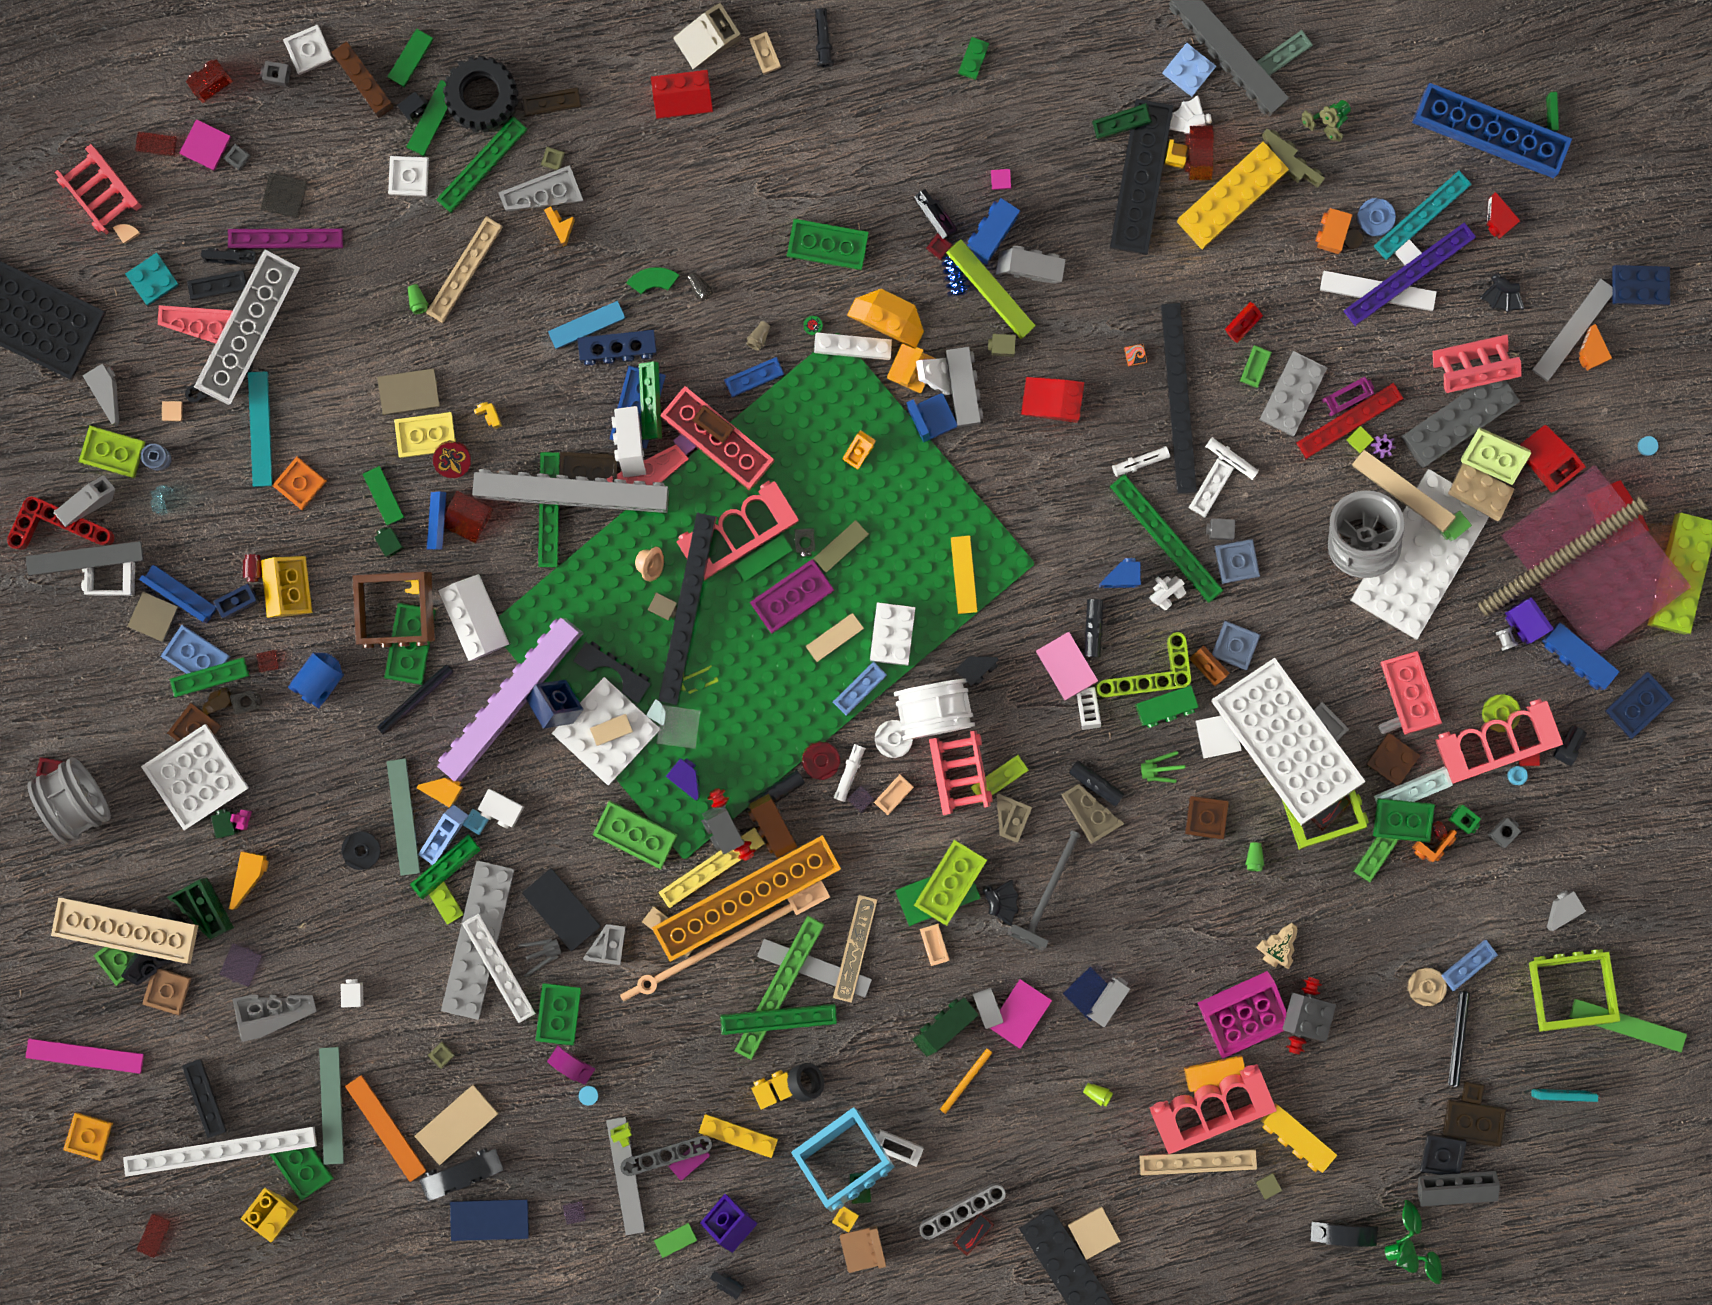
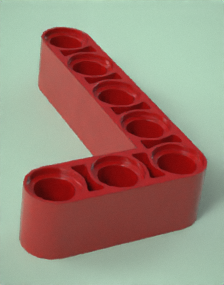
M31 496L23 502L7 538V543L11 548L24 550L29 545L40 519L102 546L111 545L115 537L109 529L84 518L65 527L56 515L51 519L48 517L49 510H56L59 507ZM37 501L38 507L32 511L30 506L32 502ZM28 518L30 524L27 528H24L22 523ZM89 524L90 531L84 534L83 527ZM106 532L108 535L107 540L101 542L100 535ZM21 536L22 542L16 546L15 538Z

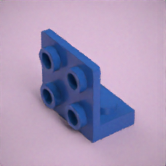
M942 393L918 404H915L914 399L906 402L908 411L923 442L957 428V422Z

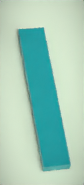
M1459 170L1373 247L1387 260L1472 184Z
M248 372L253 487L272 486L268 372Z

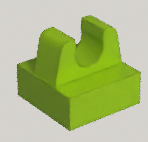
M628 1122L610 1130L614 1143L620 1141L623 1148L630 1145L628 1137L632 1134Z

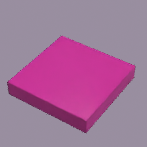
M196 119L179 154L215 171L231 136Z

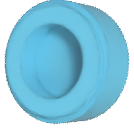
M1646 436L1638 442V450L1642 455L1650 456L1658 450V442L1654 437Z
M1514 766L1508 771L1507 777L1513 785H1522L1527 781L1528 773L1525 768Z
M585 1086L579 1092V1100L584 1105H593L598 1100V1091L593 1086Z

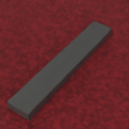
M141 541L26 556L28 576L144 561Z

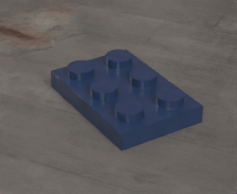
M1612 266L1613 304L1670 305V267Z
M1645 672L1604 711L1632 739L1674 699L1649 672Z

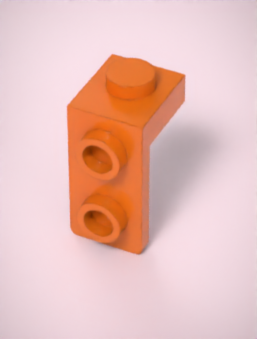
M1450 830L1434 851H1431L1422 842L1417 841L1412 847L1416 850L1414 853L1422 860L1426 858L1430 862L1439 861L1444 855V848L1447 845L1451 846L1456 840L1455 835L1457 831Z

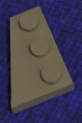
M1079 784L1061 794L1091 844L1124 824Z

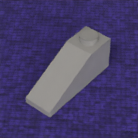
M101 364L82 376L111 424L117 427L120 424L117 384L113 378L116 375L110 366L107 367Z

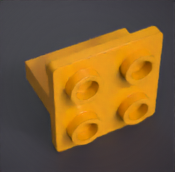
M902 344L887 375V379L915 392L922 393L925 383L919 380L916 361L936 358L923 353V349L918 347L914 349Z

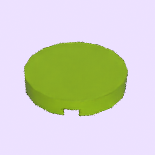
M1505 694L1495 695L1484 703L1482 718L1484 722L1493 719L1506 722L1507 717L1512 712L1521 710L1513 697ZM1518 715L1513 719L1511 724L1512 729H1514L1519 723L1521 715ZM1497 723L1489 726L1493 731L1506 732L1501 724Z

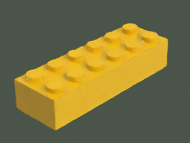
M1262 142L1178 218L1177 223L1203 250L1278 182L1289 169Z

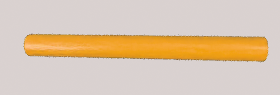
M986 1048L942 1105L940 1110L946 1114L991 1056L993 1052Z

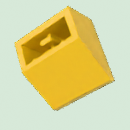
M264 1188L241 1217V1220L269 1242H273L299 1208L283 1196Z

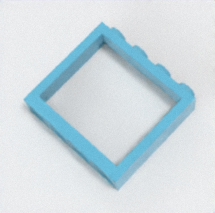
M854 1107L791 1152L822 1203L831 1212L838 1208L841 1209L844 1203L857 1198L862 1190L872 1187L876 1180L887 1176V1173L895 1168L861 1113ZM855 1123H858L882 1162L828 1199L805 1159Z

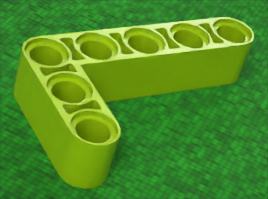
M1176 632L1167 639L1171 672L1103 680L1096 686L1097 694L1106 698L1187 687L1191 682L1185 636L1180 632ZM1174 636H1178L1181 639L1179 647L1172 644ZM1176 655L1183 657V665L1178 666L1175 664L1174 658ZM1179 674H1183L1186 677L1184 685L1177 682ZM1160 676L1167 679L1165 687L1158 685L1157 681ZM1140 679L1148 681L1147 689L1139 687L1138 682ZM1120 682H1128L1129 690L1127 692L1121 691L1119 687ZM1103 683L1110 686L1108 694H1104L1100 690Z

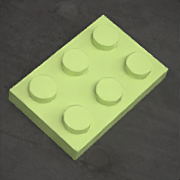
M1479 427L1464 452L1461 462L1513 485L1528 460L1531 450Z

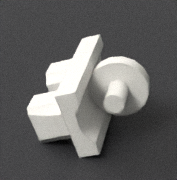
M1167 576L1163 580L1157 577L1155 580L1158 584L1153 587L1155 593L1149 598L1153 603L1167 610L1172 605L1168 599L1170 595L1174 594L1179 599L1186 594L1183 587L1185 583L1177 576L1172 579Z

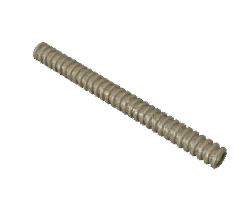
M1637 497L1638 500H1633L1632 504L1628 503L1626 508L1622 507L1621 511H1616L1617 514H1612L1611 518L1607 517L1605 522L1601 521L1602 524H1597L1595 528L1592 527L1591 531H1586L1585 535L1581 534L1579 539L1575 538L1576 541H1571L1570 545L1566 544L1565 548H1560V551H1556L1555 555L1551 554L1549 559L1545 558L1544 562H1539L1540 565H1535L1534 569L1530 568L1528 573L1524 572L1525 575H1520L1518 579H1514V582H1509L1508 586L1504 585L1503 589L1500 588L1499 592H1494L1493 596L1489 595L1488 599H1483L1484 602L1478 603L1479 608L1485 616L1489 617L1491 612L1495 613L1494 610H1499L1500 606L1504 607L1506 602L1510 603L1511 599L1514 600L1516 596L1519 597L1520 593H1525L1526 589L1530 590L1531 586H1536L1535 583H1540L1541 579L1545 580V577L1547 575L1551 576L1550 573H1555L1556 569L1560 570L1562 565L1566 566L1567 562L1570 563L1572 559L1575 560L1576 556L1582 555V552L1586 553L1588 548L1592 549L1591 546H1596L1597 542L1601 543L1603 538L1607 539L1608 535H1613L1612 532H1617L1618 528L1622 529L1624 524L1628 525L1629 521L1633 522V519H1637L1640 514L1643 515L1644 511L1648 512V506L1642 498Z

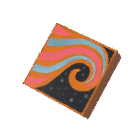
M1143 344L1124 347L1128 367L1147 363Z

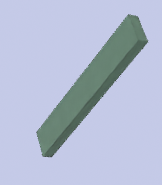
M407 759L387 761L400 875L420 873Z
M340 1047L319 1048L324 1165L343 1164L344 1143Z

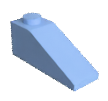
M453 804L443 814L418 855L432 865L437 862L469 815Z

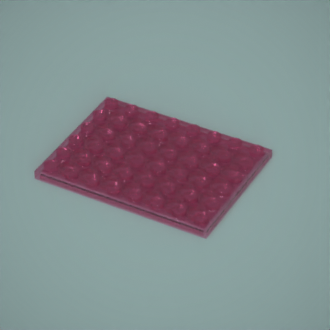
M1594 465L1501 536L1528 570L1530 568L1534 569L1535 565H1540L1539 562H1544L1545 558L1549 559L1551 554L1555 555V552H1559L1560 548L1564 549L1566 544L1570 545L1571 541H1576L1575 538L1579 539L1581 534L1585 535V532L1591 531L1592 527L1595 528L1597 524H1602L1601 521L1605 522L1607 517L1611 518L1612 514H1617L1616 511H1621L1622 507L1626 508L1627 504L1597 466ZM1634 518L1633 522L1629 521L1628 525L1624 524L1622 529L1618 528L1617 532H1612L1613 535H1608L1607 539L1603 538L1601 543L1597 542L1596 546H1591L1592 549L1588 548L1586 553L1582 552L1581 556H1576L1575 560L1572 559L1570 563L1567 562L1566 566L1562 565L1560 570L1556 569L1555 573H1550L1551 576L1547 575L1546 579H1541L1539 583L1585 643L1599 655L1691 587L1638 518Z

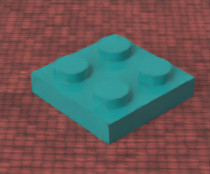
M157 252L125 273L147 306L179 285Z

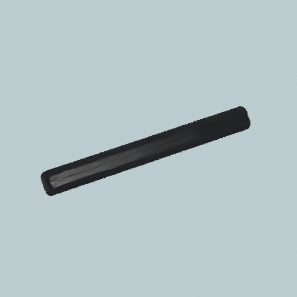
M447 664L444 665L381 722L377 729L382 734L387 733L453 673V669Z
M1459 991L1448 1081V1084L1454 1087L1460 1085L1470 992Z

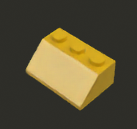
M306 556L273 557L261 560L267 618L312 613Z

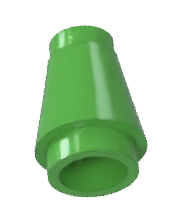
M417 284L409 286L407 289L410 310L413 311V314L426 312L428 310V303Z
M1250 843L1245 864L1248 871H1263V866L1265 865L1261 843Z

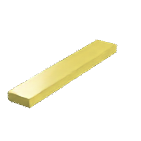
M755 828L741 836V839H744V841L752 842L749 846L750 849L756 850L765 844ZM720 850L661 890L659 894L667 906L671 908L742 860L738 859L740 853L732 850L723 855Z

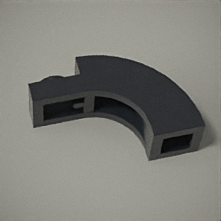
M1312 1221L1311 1241L1351 1247L1377 1246L1378 1226L1363 1224L1344 1225Z

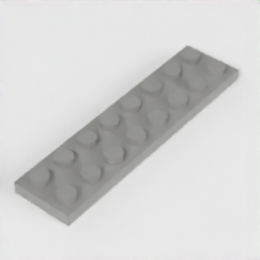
M477 860L462 922L479 913L497 945L515 869ZM462 924L441 1011L479 1020L490 972Z

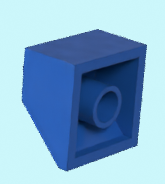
M1125 558L1099 583V588L1139 587L1141 585L1140 562H1136L1135 558Z

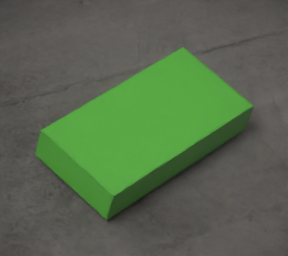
M1254 345L1240 382L1258 388L1272 352Z
M687 1223L655 1239L654 1242L662 1258L697 1241V1238L690 1224Z

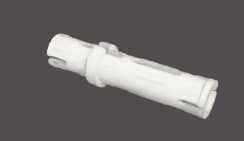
M1214 437L1205 446L1217 454L1220 460L1224 459L1251 480L1259 471V469H1256L1232 452L1229 446L1225 447Z
M1165 446L1136 458L1130 457L1125 462L1113 465V472L1116 477L1131 471L1134 473L1139 468L1170 458V454ZM1158 455V457L1152 458L1147 461H1143L1144 459ZM1139 462V464H1136V465L1130 466V467H1128V468H1125V466H1128V465H1131V464H1133V463Z
M854 744L849 760H846L847 765L835 793V799L843 802L846 801L857 769L861 766L860 761L866 748Z

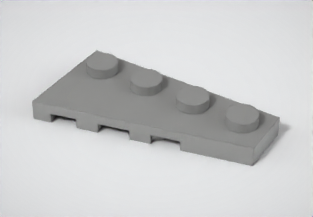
M570 165L499 192L506 212L584 202Z

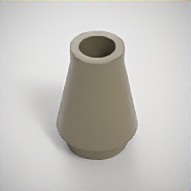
M761 321L747 337L748 341L746 344L750 348L760 351L761 348H764L771 326Z

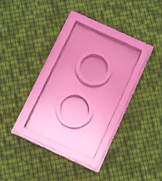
M1069 632L1036 650L1037 655L1065 701L1098 682Z

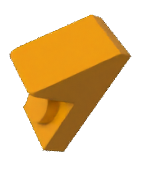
M549 207L544 211L564 247L567 245L575 219L571 217L559 223L562 219L558 211H553Z
M860 430L842 459L858 470L873 449L876 440Z

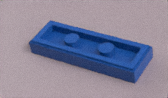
M777 357L726 378L724 381L733 398L779 378L784 373Z
M431 492L427 539L428 550H441L443 546L446 492Z

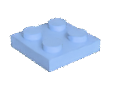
M1186 43L1162 74L1192 97L1216 66Z

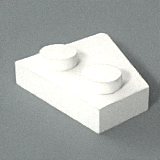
M947 358L916 361L918 376L921 382L928 384L935 390L943 391V395L952 394Z

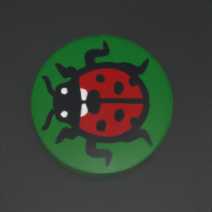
M809 316L805 319L804 330L808 335L815 336L816 333L822 331L823 324L820 318Z

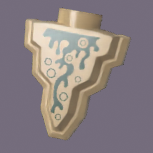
M1290 923L1283 927L1277 935H1271L1267 940H1262L1256 948L1265 955L1264 961L1275 968L1278 964L1287 969L1290 968L1293 962L1291 956L1294 952L1293 942L1297 936V926Z

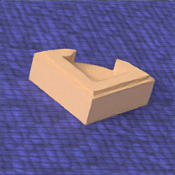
M127 224L113 227L124 244L141 234L136 228Z

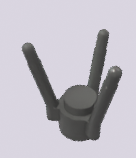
M549 938L542 941L518 944V947L545 945L543 946L544 950L528 955L526 957L527 960L543 954L546 957L550 956L526 972L524 977L534 973L550 961L557 959L559 954H562L557 939L552 941Z

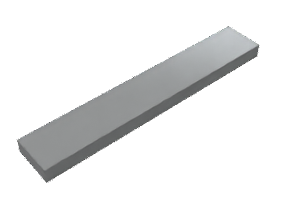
M1599 279L1534 366L1533 372L1545 381H1549L1613 295L1612 286Z
M763 939L757 957L781 965L790 948ZM808 955L799 973L836 986L841 967ZM859 974L854 994L866 997L872 979Z
M626 1116L607 1119L626 1235L645 1232L636 1175L626 1176L621 1172L620 1168L624 1159L632 1157L631 1144L623 1148L620 1141L613 1142L610 1134L611 1129L627 1123ZM627 1162V1165L624 1167V1169H628L629 1172H632L634 1164H630V1162Z

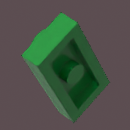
M971 37L958 74L976 80L989 43Z

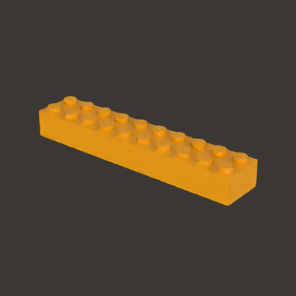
M823 835L653 926L652 929L671 962L839 871L841 868Z

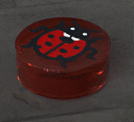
M1437 821L1432 824V830L1439 841L1446 839L1448 835L1443 823Z

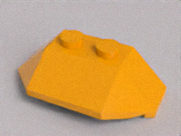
M878 289L855 298L847 314L848 317L916 349L924 333L916 306L883 289Z

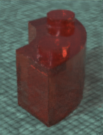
M1190 126L1189 134H1185V145H1188V161H1185V172H1188L1189 180H1212L1213 126Z

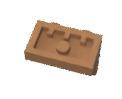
M877 1226L840 1235L849 1273L876 1266L878 1268L886 1267Z

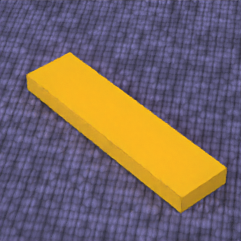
M970 536L951 537L958 614L977 612Z

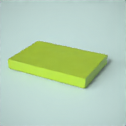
M89 425L78 462L135 478L141 459V452L146 442Z

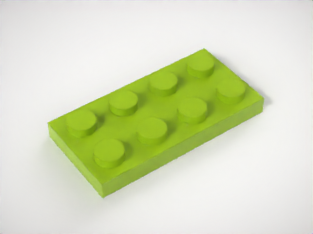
M954 840L914 906L947 926L987 860Z

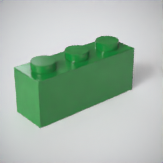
M1190 685L1137 703L1135 707L1142 726L1147 725L1148 728L1159 725V720L1165 719L1168 722L1177 719V714L1183 713L1186 716L1195 713L1194 709L1198 707Z

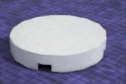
M886 721L879 726L875 733L876 747L886 757H901L912 746L913 739L903 740L902 736H905L906 733L901 731V721Z

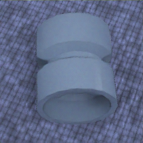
M149 444L143 448L141 459L145 466L155 471H163L171 463V454L166 448L158 444Z

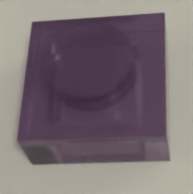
M582 1201L563 1205L567 1225L586 1220Z

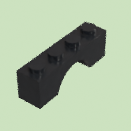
M593 641L590 644L585 642L574 662L589 672L601 667H609L616 670L622 678V693L640 703L652 685L648 682L650 678L642 673L636 675L632 672L634 668L625 662L623 665L616 662L617 657L610 652H607V654L600 651L602 647Z

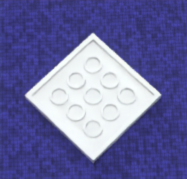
M604 677L580 702L584 710L574 724L558 726L552 734L609 786L661 729ZM626 714L633 732L597 746L590 728Z
M207 724L141 766L183 830L188 829L249 788Z

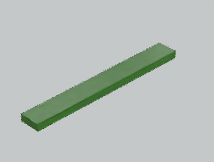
M807 915L756 1011L780 1008L823 929L824 923ZM767 1031L744 1033L735 1052L752 1060Z

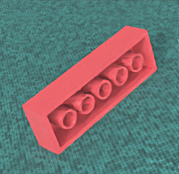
M684 386L660 415L661 418L750 491L774 463V459L737 428L734 429L723 444L693 422V418L705 405L729 423Z

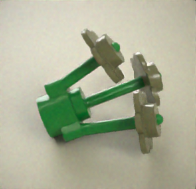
M1340 100L1337 104H1332L1330 107L1325 106L1323 110L1315 115L1305 110L1302 113V123L1313 131L1314 127H1316L1314 120L1321 117L1323 118V123L1328 124L1323 130L1327 137L1333 141L1340 142L1343 134L1340 133L1339 128L1348 119L1347 114L1351 112V107L1345 100Z

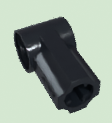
M1571 725L1563 740V745L1556 748L1553 757L1572 766L1578 757V750L1587 732Z

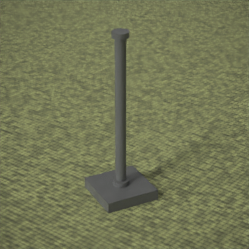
M1072 830L1069 841L1028 928L1023 929L1013 924L1007 932L1008 935L1041 951L1046 948L1049 941L1037 936L1035 930L1077 839L1081 838V834Z

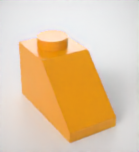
M442 778L419 784L417 789L450 808L456 802L463 787L460 786V781Z

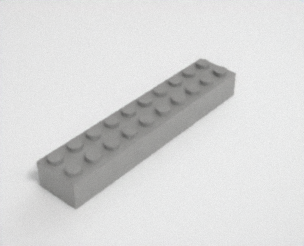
M479 469V472H474L472 495L476 499L668 513L669 488L660 482H653V485H646L644 481H634L633 484H627L626 480L614 479V482H608L605 478H595V481H589L587 477L576 476V480H573L565 475H556V478H550L548 474H537V477L529 475L530 473L518 472V475H512L509 471H499L498 474H493L491 470Z

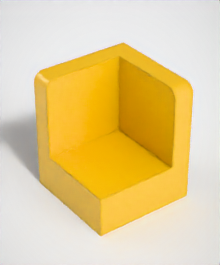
M1170 139L1164 165L1183 169L1186 161L1187 146L1174 143V140Z

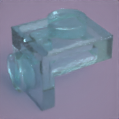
M161 485L156 487V490L151 491L153 500L150 501L153 512H156L158 515L168 514L163 495L174 493L173 488Z

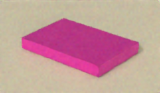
M1019 979L999 1009L1003 1023L990 1029L1021 1049L1052 1000Z

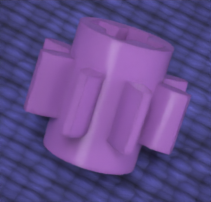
M1386 434L1383 435L1382 439L1378 436L1375 437L1377 443L1371 444L1372 447H1375L1373 454H1380V459L1384 457V454L1390 457L1392 455L1390 450L1396 448L1392 446L1394 439H1387ZM1386 443L1385 449L1381 450L1380 446Z

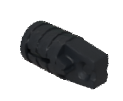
M714 1271L710 1276V1279L717 1283V1289L724 1291L735 1300L738 1299L745 1287L744 1284L731 1278L727 1273H724L722 1276Z

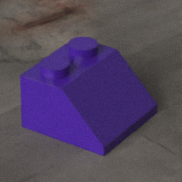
M1532 597L1522 600L1505 612L1507 616L1506 621L1511 627L1514 626L1518 631L1517 636L1523 643H1532L1554 629Z
M680 758L666 777L694 800L698 801L700 799L698 773L694 769L696 765L688 758L685 760Z
M727 1194L722 1196L700 1222L719 1245L732 1253L758 1224L748 1212Z

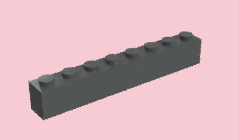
M1170 0L1169 8L1175 16L1179 15L1183 20V25L1196 34V40L1200 44H1205L1208 48V53L1221 62L1220 66L1225 72L1231 73L1233 81L1239 87L1242 86L1246 90L1245 94L1250 100L1257 102L1259 110L1264 115L1267 114L1270 117L1288 101L1289 97L1202 0Z

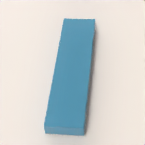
M618 301L554 328L548 331L557 350L577 341V338L586 337L624 320L625 316Z

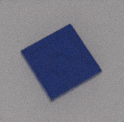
M1089 967L1063 994L1091 1021L1092 1019L1087 1014L1093 1012L1091 1011L1092 1007L1108 984Z

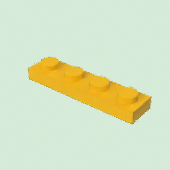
M707 1114L704 1115L699 1130L700 1134L772 1158L778 1141L777 1138Z

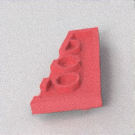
M159 305L158 325L217 343L232 310Z
M674 445L644 460L646 475L624 478L621 471L617 474V479L626 480L627 484H633L634 481H644L646 485H653V482L662 483L689 459L677 445ZM613 476L607 478V481L613 482Z

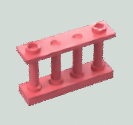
M90 144L85 148L89 153L87 158L66 175L57 170L55 173L59 178L56 180L63 188L67 187L93 219L92 225L98 232L102 231L107 235L109 233L105 228L107 223L126 208L130 209L132 207L137 211L142 205L98 150ZM97 163L100 167L99 173L75 190L70 181L91 164ZM109 178L112 182L111 187L87 205L81 196L102 179L106 180ZM115 193H121L124 197L122 199L123 202L99 220L93 211Z
M1508 335L1433 351V367L1443 366L1446 372L1444 373V389L1446 393L1521 377L1520 358L1510 359L1507 354ZM1499 354L1502 361L1491 363L1488 356ZM1480 358L1483 365L1472 367L1469 360ZM1462 362L1465 369L1454 371L1451 364Z
M970 731V738L944 743L939 738L929 739L943 815L952 814L953 809L958 806L983 802L984 807L991 806L990 802H993L992 793L987 789L980 752L982 739L981 735L977 734V731ZM973 745L975 756L952 761L943 760L942 753L945 750ZM973 764L977 766V776L955 780L947 779L946 771L948 769ZM980 783L982 794L958 799L950 798L949 790H952V788Z

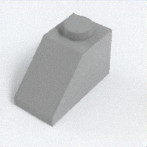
M1565 890L1557 895L1558 898L1552 904L1547 924L1548 930L1554 931L1586 912L1574 891L1568 892Z

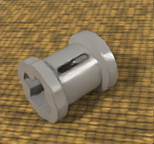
M1512 627L1496 632L1503 646L1501 648L1502 651L1518 645L1511 632L1513 630Z

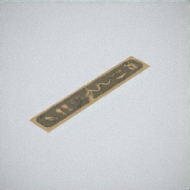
M858 896L833 996L835 999L852 1003L877 899Z

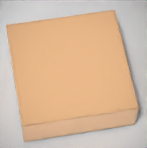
M162 401V421L183 420V402Z

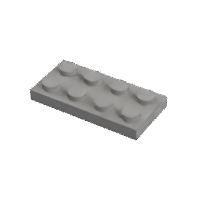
M1293 351L1259 420L1294 436L1327 367Z

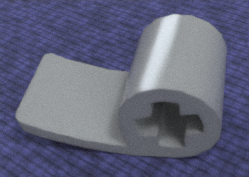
M991 987L974 993L973 997L985 1029L1003 1023Z

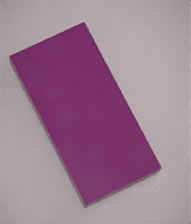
M812 559L756 597L750 604L770 633L773 634L835 590Z

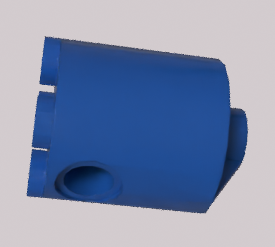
M313 652L288 688L296 694L302 695L301 698L307 703H312L317 708H320L342 679L344 673L341 671L339 661L329 653Z

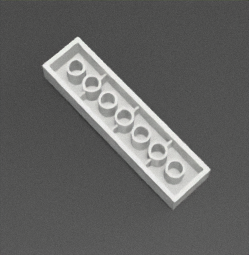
M267 250L263 251L194 388L227 405L231 404L300 269L299 267Z

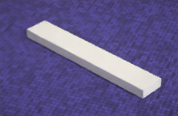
M1323 271L1320 291L1361 298L1382 283V281ZM1409 287L1388 303L1433 311L1436 291Z
M479 913L462 922L463 927L518 1023L536 1014Z

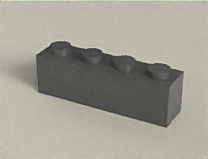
M1496 1171L1419 1176L1417 1193L1421 1207L1494 1202L1499 1199L1500 1184Z

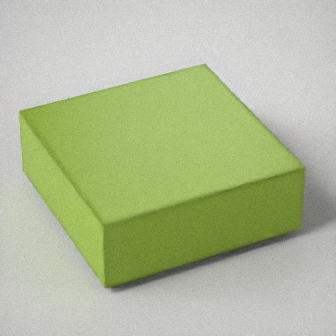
M1360 426L1346 441L1361 453L1374 439Z

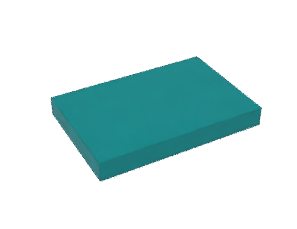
M1533 1089L1531 1091V1096L1539 1100L1598 1102V1095L1591 1091Z

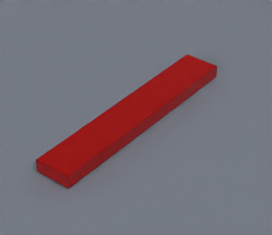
M1392 383L1296 442L1305 459L1404 398L1396 385Z

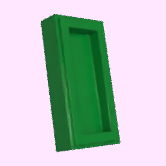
M1550 92L1546 96L1547 129L1557 132L1559 130L1558 93Z

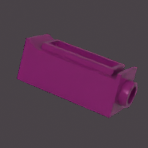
M1363 377L1323 398L1322 402L1327 403L1331 410L1329 413L1331 417L1373 395L1374 386L1369 379L1367 380L1366 377ZM1361 384L1365 393L1338 406L1335 400L1337 396Z

